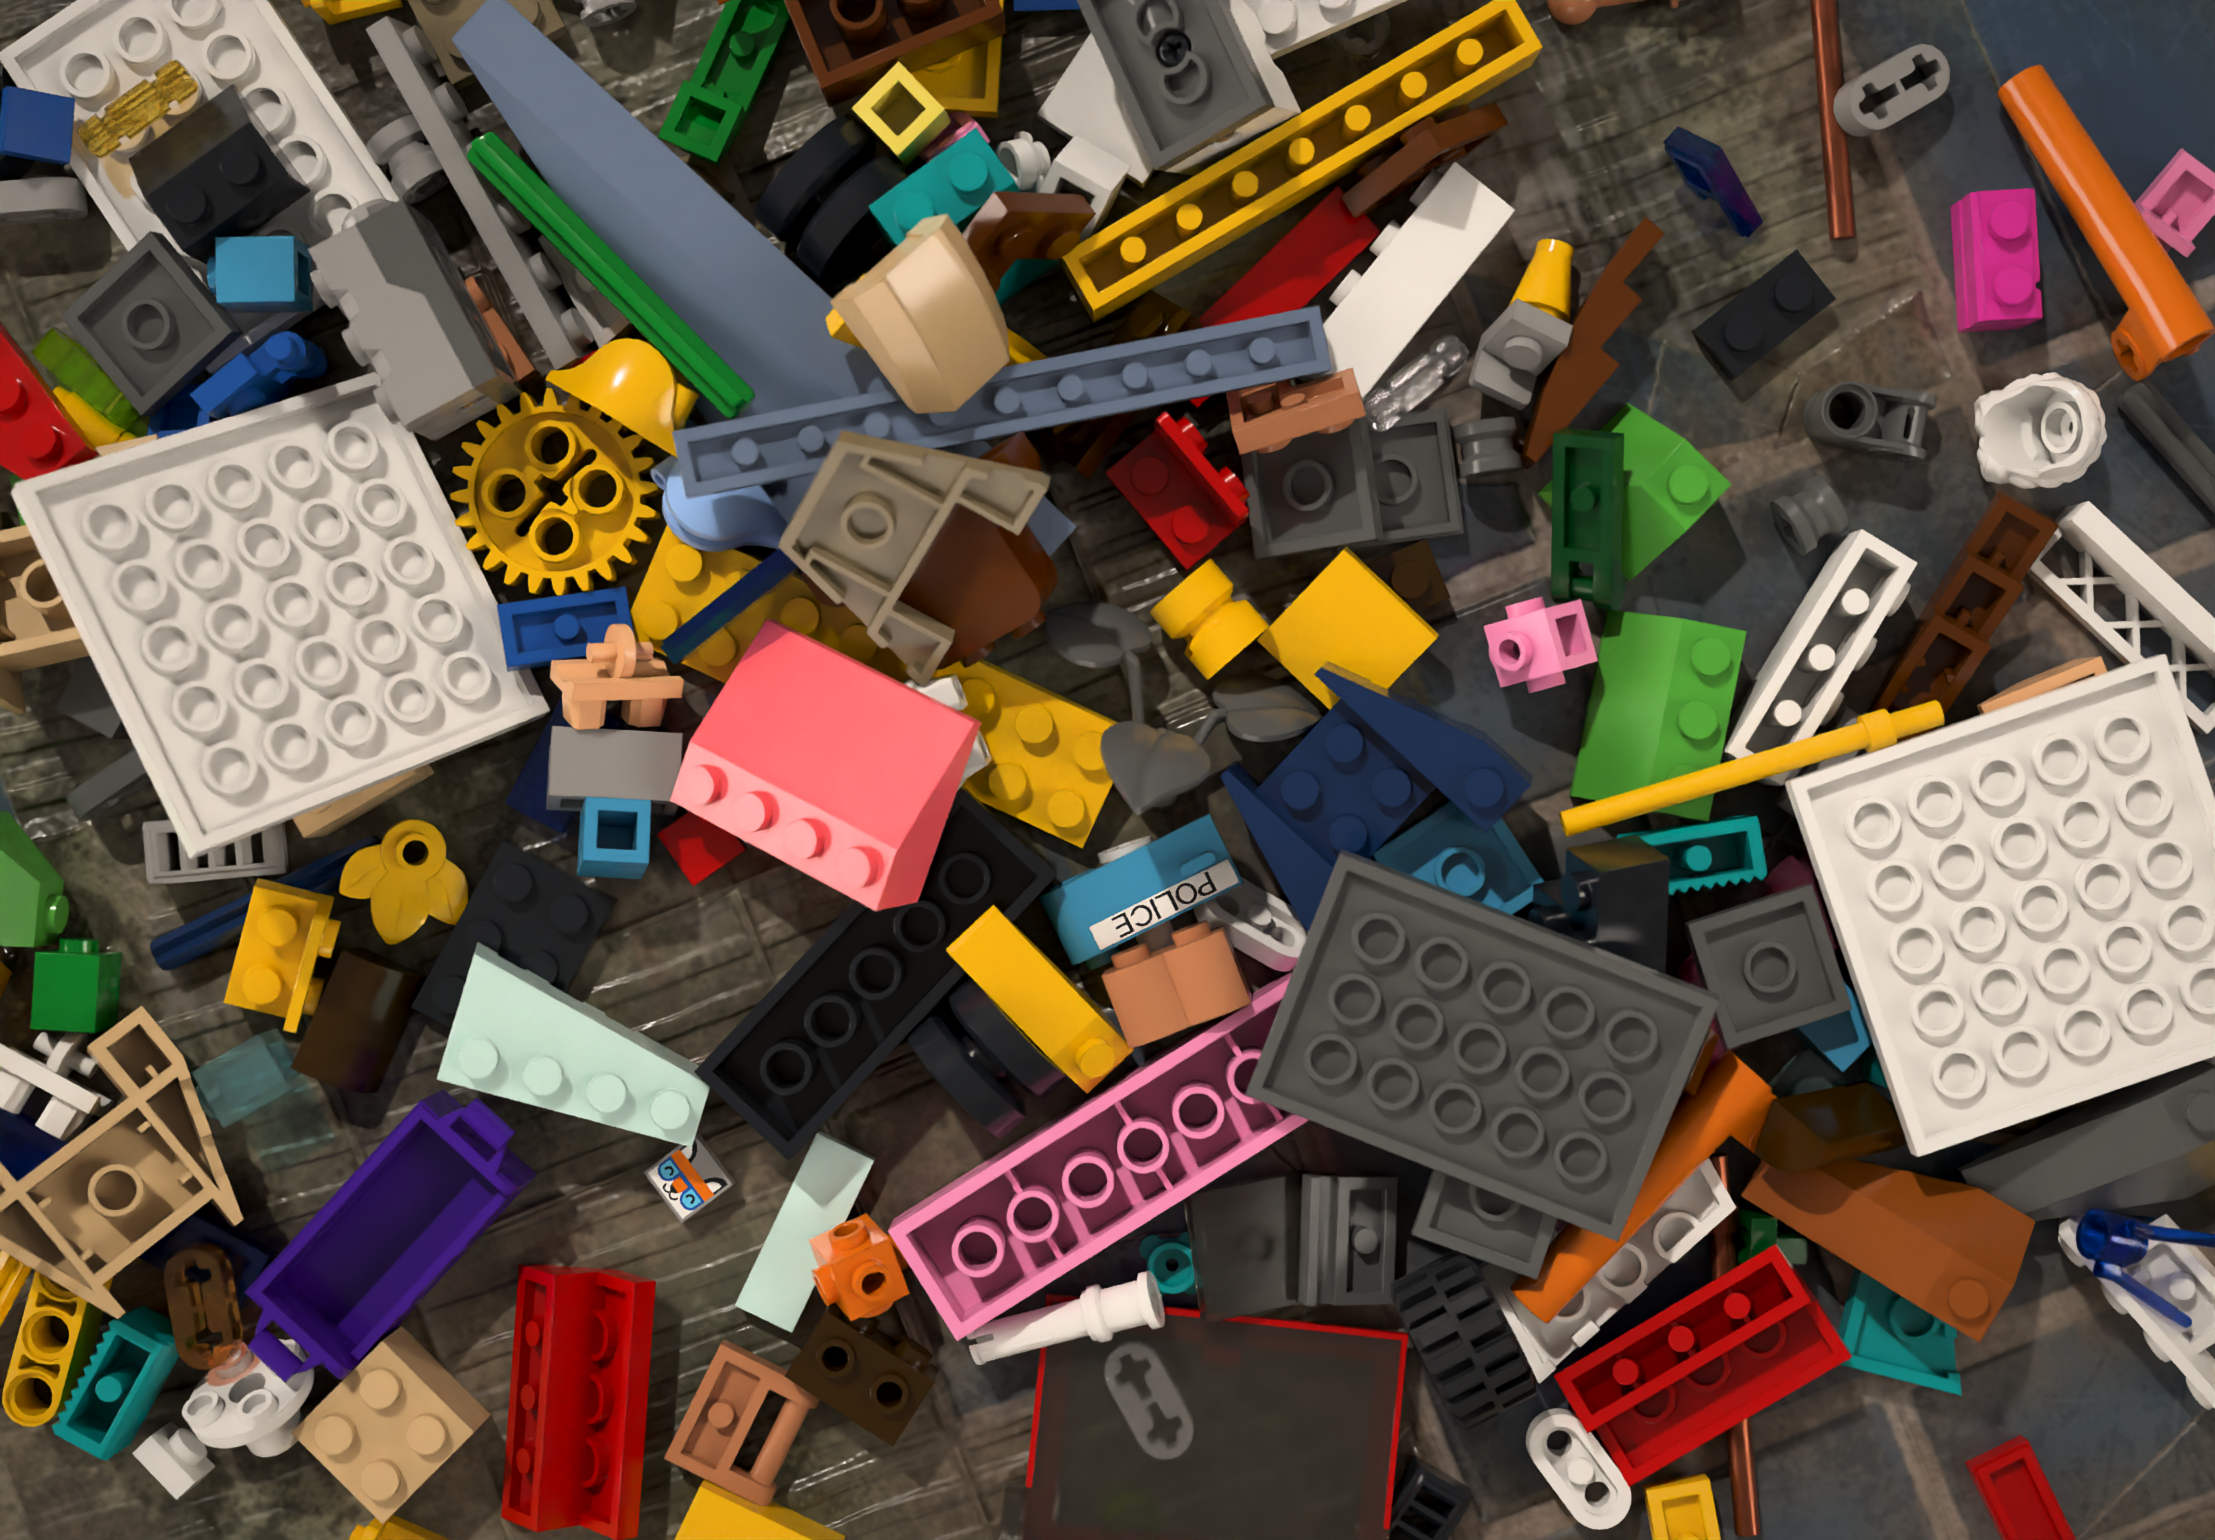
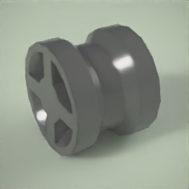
M1516 417L1483 419L1453 427L1454 439L1462 445L1464 457L1458 465L1460 478L1494 476L1515 472L1524 468L1522 455L1514 450L1513 436L1518 431Z
M1818 475L1803 482L1801 491L1792 497L1782 495L1770 502V510L1777 527L1790 546L1802 556L1815 550L1818 540L1825 535L1837 536L1850 527L1848 515L1837 494Z

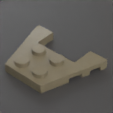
M841 430L784 530L778 547L837 605L843 602L868 627L866 634L882 649L888 646L907 665L906 673L916 683L925 687L951 646L955 630L899 601V596L956 503H960L1019 536L1047 491L1050 476L1030 469Z

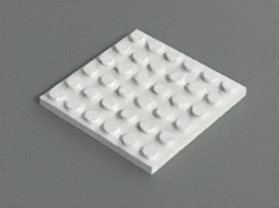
M375 372L16 483L11 492L190 860L541 719L550 712L530 669L507 672L497 614L498 603L472 551L468 550L465 546L467 540L461 528L455 524L456 518L413 431L408 432L401 422L395 425L391 424L381 410L373 393L374 389L381 386V379Z
M2166 654L2154 655L1901 741L1895 745L1784 781L1911 1154L1920 1157L2215 1056V797Z

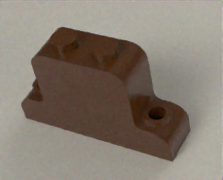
M1023 431L977 457V459L1041 471L1039 455ZM956 503L898 600L955 630L953 642L936 670L947 668L957 661H960L962 666L966 668L987 656L996 646L993 641L1009 632L1014 639L1021 638L1046 620L1047 617L1041 608L1057 586L1058 573L1054 563L1027 523L1018 536L960 503ZM803 571L800 573L804 582L821 603L831 607L846 606L843 602L837 605Z

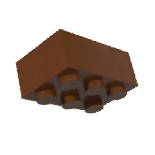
M784 0L829 108L868 92L898 61L911 74L1007 34L1004 13L998 0Z

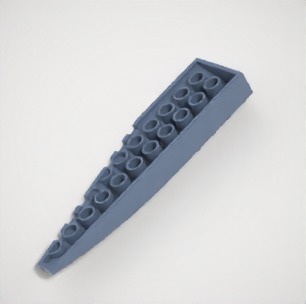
M486 0L451 38L549 187L754 390L756 397L749 409L735 419L894 388L865 349L831 337L825 318L834 309L830 303L832 298L506 0ZM687 380V386H689V387L695 389L696 391H698V390ZM700 393L695 406L707 424L731 420L725 418ZM985 441L940 449V451L977 458L992 449V447ZM816 474L760 485L787 524L790 522ZM1044 496L1027 522V525L1049 557L1076 528Z

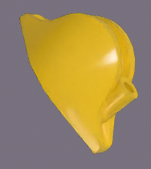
M629 338L613 340L603 345L584 363L571 369L552 370L545 378L548 382L603 411L676 458L677 454L672 431L686 429L685 422L700 395L698 391L687 386L686 378L650 342Z

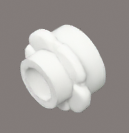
M1025 131L1017 132L1014 135V140L1004 141L998 145L996 156L1013 177L1021 192L1038 193L1051 167L1048 150L1043 143L1039 141L1033 142V137L1030 133Z

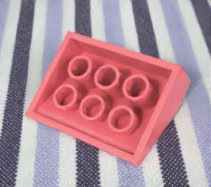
M766 619L689 741L670 801L875 911L917 903L981 722L774 619Z

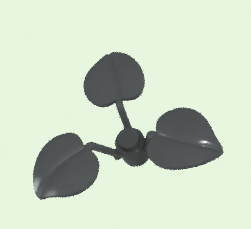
M1099 602L1070 603L1051 609L1045 614L1047 617L1044 621L1045 637L1060 656L1074 664L1090 668H1108L1122 662L1128 670L1133 721L1119 722L1107 728L1101 738L1100 752L1111 780L1137 815H1140L1152 806L1165 807L1172 805L1177 801L1180 793L1198 786L1206 779L1211 763L1208 754L1202 746L1218 724L1226 722L1230 732L1241 739L1255 742H1273L1306 733L1312 730L1322 719L1318 709L1288 685L1263 675L1240 674L1227 677L1216 684L1212 699L1219 708L1212 710L1208 714L1193 739L1162 727L1153 729L1145 724L1140 663L1137 656L1134 655L1147 651L1151 647L1153 637L1145 623L1136 615L1123 608Z

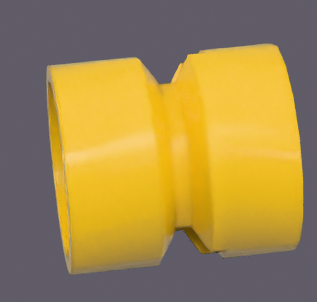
M1209 559L1196 569L1149 612L1171 639L1184 638L1188 642L1184 654L1207 680L1269 627L1267 622L1247 600L1234 601L1231 598L1234 585L1212 559Z

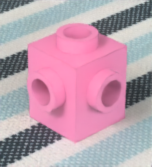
M1543 597L1519 602L1505 607L1508 619L1483 626L1489 645V658L1496 670L1500 688L1526 681L1529 693L1566 683L1563 671L1598 661L1581 599L1548 608L1545 607Z

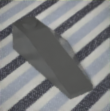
M2199 1061L2108 1092L2100 1096L2099 1099L2079 1107L1957 1168V1171L1963 1183L1981 1188L2035 1221L2187 1199L2215 1185V1065Z

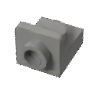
M1516 298L1481 335L1469 378V385L1517 410H1523L1531 401L1537 376L1568 346L1573 325Z

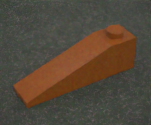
M1761 1159L1740 1193V1196L1979 1343L2014 1287L2036 1222L1975 1185L1948 1181L1917 1174L1913 1171L1895 1167L1890 1168L1854 1159L1796 1172L1776 1169Z

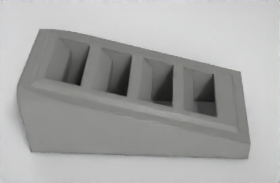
M171 820L144 822L142 826L146 875L150 886L289 873L285 822L261 831L263 863H253L251 836L234 842L236 865L227 866L226 846L208 852L209 867L200 868L199 857L190 860L178 836L181 870H176L173 833L176 830Z

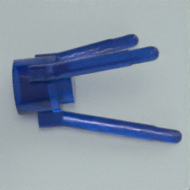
M2090 1209L2079 1222L2076 1231V1244L2083 1257L2095 1261L2093 1267L2094 1276L2115 1282L2168 1319L2173 1320L2183 1328L2190 1327L2192 1319L2122 1271V1269L2131 1264H2137L2144 1258L2148 1250V1240L2215 1248V1234L2149 1225L2157 1220L2155 1217L2117 1214L2103 1209Z

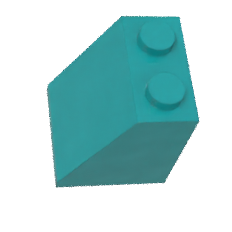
M974 128L869 205V209L881 237L893 251L907 238L906 234L924 218L948 214L962 234L994 191H1021L977 128ZM1016 259L1001 278L1000 287L995 293L999 306L1058 264L1057 259Z

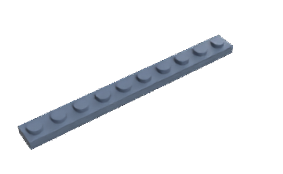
M1314 306L1006 366L955 412L916 414L909 409L893 388L672 431L687 500L817 474L841 430L940 450L1015 435L1020 431L1026 433L1323 374L1331 371L1332 367L1320 307Z

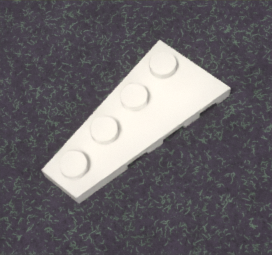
M1708 1158L1548 1324L1526 1308L1511 1291L1510 1286L1521 1274L1486 1261L1478 1265L1506 1316L1538 1383L1540 1384L1555 1371L1556 1366L1578 1346H1583L1600 1330L1599 1327L1626 1303H1631L1648 1287L1647 1284L1668 1265L1678 1261L1735 1210L1736 1206ZM1563 1220L1556 1224L1551 1241L1569 1222Z

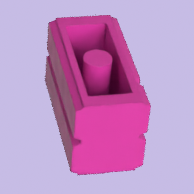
M2024 188L1971 192L1964 196L1962 200L1951 205L1958 332L2021 329L2043 318L2041 290L2036 288V283L2040 281L2035 189Z

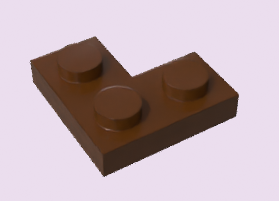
M1496 102L1473 111L1469 109L1467 104H1463L1445 114L1438 121H1435L1433 116L1428 117L1400 136L1399 139L1404 147L1393 156L1389 151H1386L1359 168L1356 173L1361 181L1343 194L1341 198L1354 218L1388 205L1431 171L1465 158L1509 123Z
M994 191L961 235L979 262L995 294L1000 287L1001 278L1016 259L1055 260L1061 259V257L1070 253L1079 243L1080 233L1096 213L1083 195Z

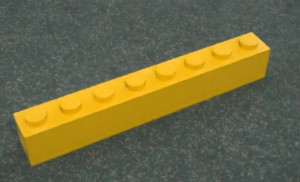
M1493 0L1079 243L1070 253L1061 257L1062 269L1095 323L1148 292L1149 289L1151 290L1361 167L1376 156L1400 144V136L1422 120L1433 116L1435 121H1438L1458 106L1470 103L1531 67L1543 46L1516 0Z

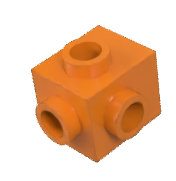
M867 1213L850 1221L843 1222L833 1229L809 1239L818 1264V1268L811 1271L818 1292L827 1306L836 1303L850 1321L860 1317L870 1318L880 1315L892 1306L893 1301L910 1294L902 1273L910 1265L891 1235H887Z

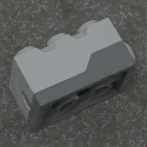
M380 198L356 207L344 218L341 232L308 249L318 267L317 270L310 273L318 293L329 308L338 305L342 313L349 319V328L342 331V336L348 349L360 366L363 367L370 364L381 379V386L374 389L373 393L381 410L391 424L395 425L401 422L408 432L414 431L436 441L490 412L497 405L504 404L524 392L434 224L403 199L393 202Z

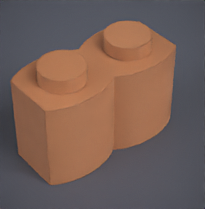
M1207 920L1200 921L1171 933L1174 944L1150 953L1147 943H1142L1111 956L1114 967L1105 970L1101 977L1129 1049L1161 1039L1187 1027L1220 1017L1251 1004L1252 995L1225 925L1211 930Z

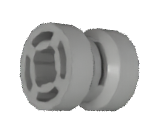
M413 114L389 123L374 134L367 143L366 149L375 163L381 168L390 169L389 172L392 176L390 186L398 198L403 199L409 205L432 196L450 182Z

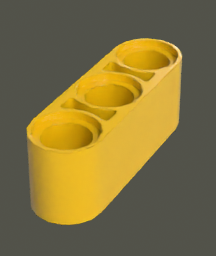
M36 1270L2 1394V1403L6 1414L12 1421L27 1427L45 1424L66 1409L64 1402L72 1398L71 1390L79 1386L77 1379L85 1375L83 1368L90 1364V1356L93 1354L104 1313L100 1308ZM113 1277L103 1284L108 1291H110ZM52 1316L62 1319L67 1324L69 1330V1340L67 1343L57 1340L52 1334L50 1328ZM35 1378H39L49 1385L52 1392L51 1404L42 1402L36 1396L34 1391Z

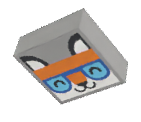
M698 1131L696 1132L692 1147L680 1144L644 1172L681 1223L736 1182Z

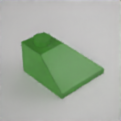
M1627 402L1599 431L1624 433L1621 573L1624 575L1625 581L1629 582L1684 534L1732 484L1685 438ZM1552 479L1537 494L1551 508Z
M0 810V946L38 947L57 944L58 934L64 931L69 915L68 899L66 896H63L64 880L8 811Z

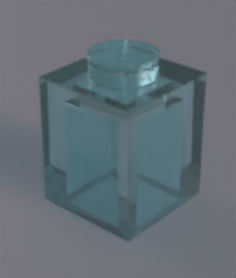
M278 1028L252 1037L191 1072L198 1083L195 1091L202 1109L211 1119H218L223 1128L247 1119L308 1084L304 1074L291 1069L295 1058Z

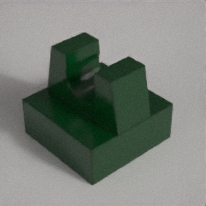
M1739 1208L1741 1230L1735 1232L1737 1266L1775 1244L1779 1246L1791 1264H1807V1238L1805 1236H1797V1231L1777 1229L1778 1219L1762 1209Z

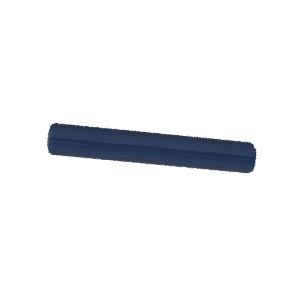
M366 836L273 882L328 895L339 890L341 874L349 858L357 850L381 844L382 841L378 836ZM252 892L154 939L150 943V949L157 965L163 971L174 970L240 938Z

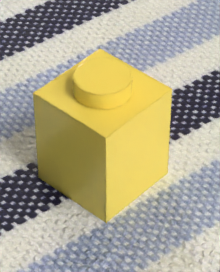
M899 61L852 107L860 121L906 167L951 123L945 109Z

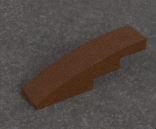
M1647 217L1632 230L1595 279L1569 323L1573 325L1568 346L1550 363L1533 404L1519 453L1522 455L1523 467L1526 470L1534 465L1553 444V433L1566 428L1620 366L1601 347L1642 300L1640 296L1623 282L1665 234Z
M1999 489L1925 606L1865 714L1880 709H1886L1890 714L1937 700L1945 716L1992 647L1989 642L1990 637L2025 588L2022 581L2059 527L2054 519ZM1936 727L1901 737L1897 740L1901 742L1934 731Z

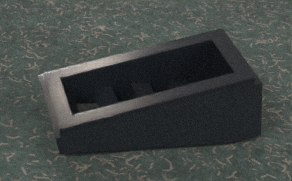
M1414 1455L1393 1491L1388 1536L1395 1529L1412 1540H1448L1474 1499L1470 1488ZM1420 1489L1427 1491L1444 1502L1440 1511L1415 1498ZM1407 1509L1432 1523L1427 1532L1401 1518Z

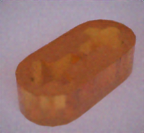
M197 1243L176 1253L168 1261L164 1270V1286L175 1346L180 1358L187 1365L198 1370H210L229 1360L239 1350L243 1341V1328L232 1268L225 1253L220 1248L211 1244ZM194 1259H196V1264L200 1269L209 1268L212 1274L211 1279L202 1284L203 1301L197 1281H186L184 1276V1270L194 1265ZM204 1312L206 1313L210 1332H221L223 1336V1342L213 1348V1353H211V1348L208 1344H198L196 1340V1334L206 1326Z

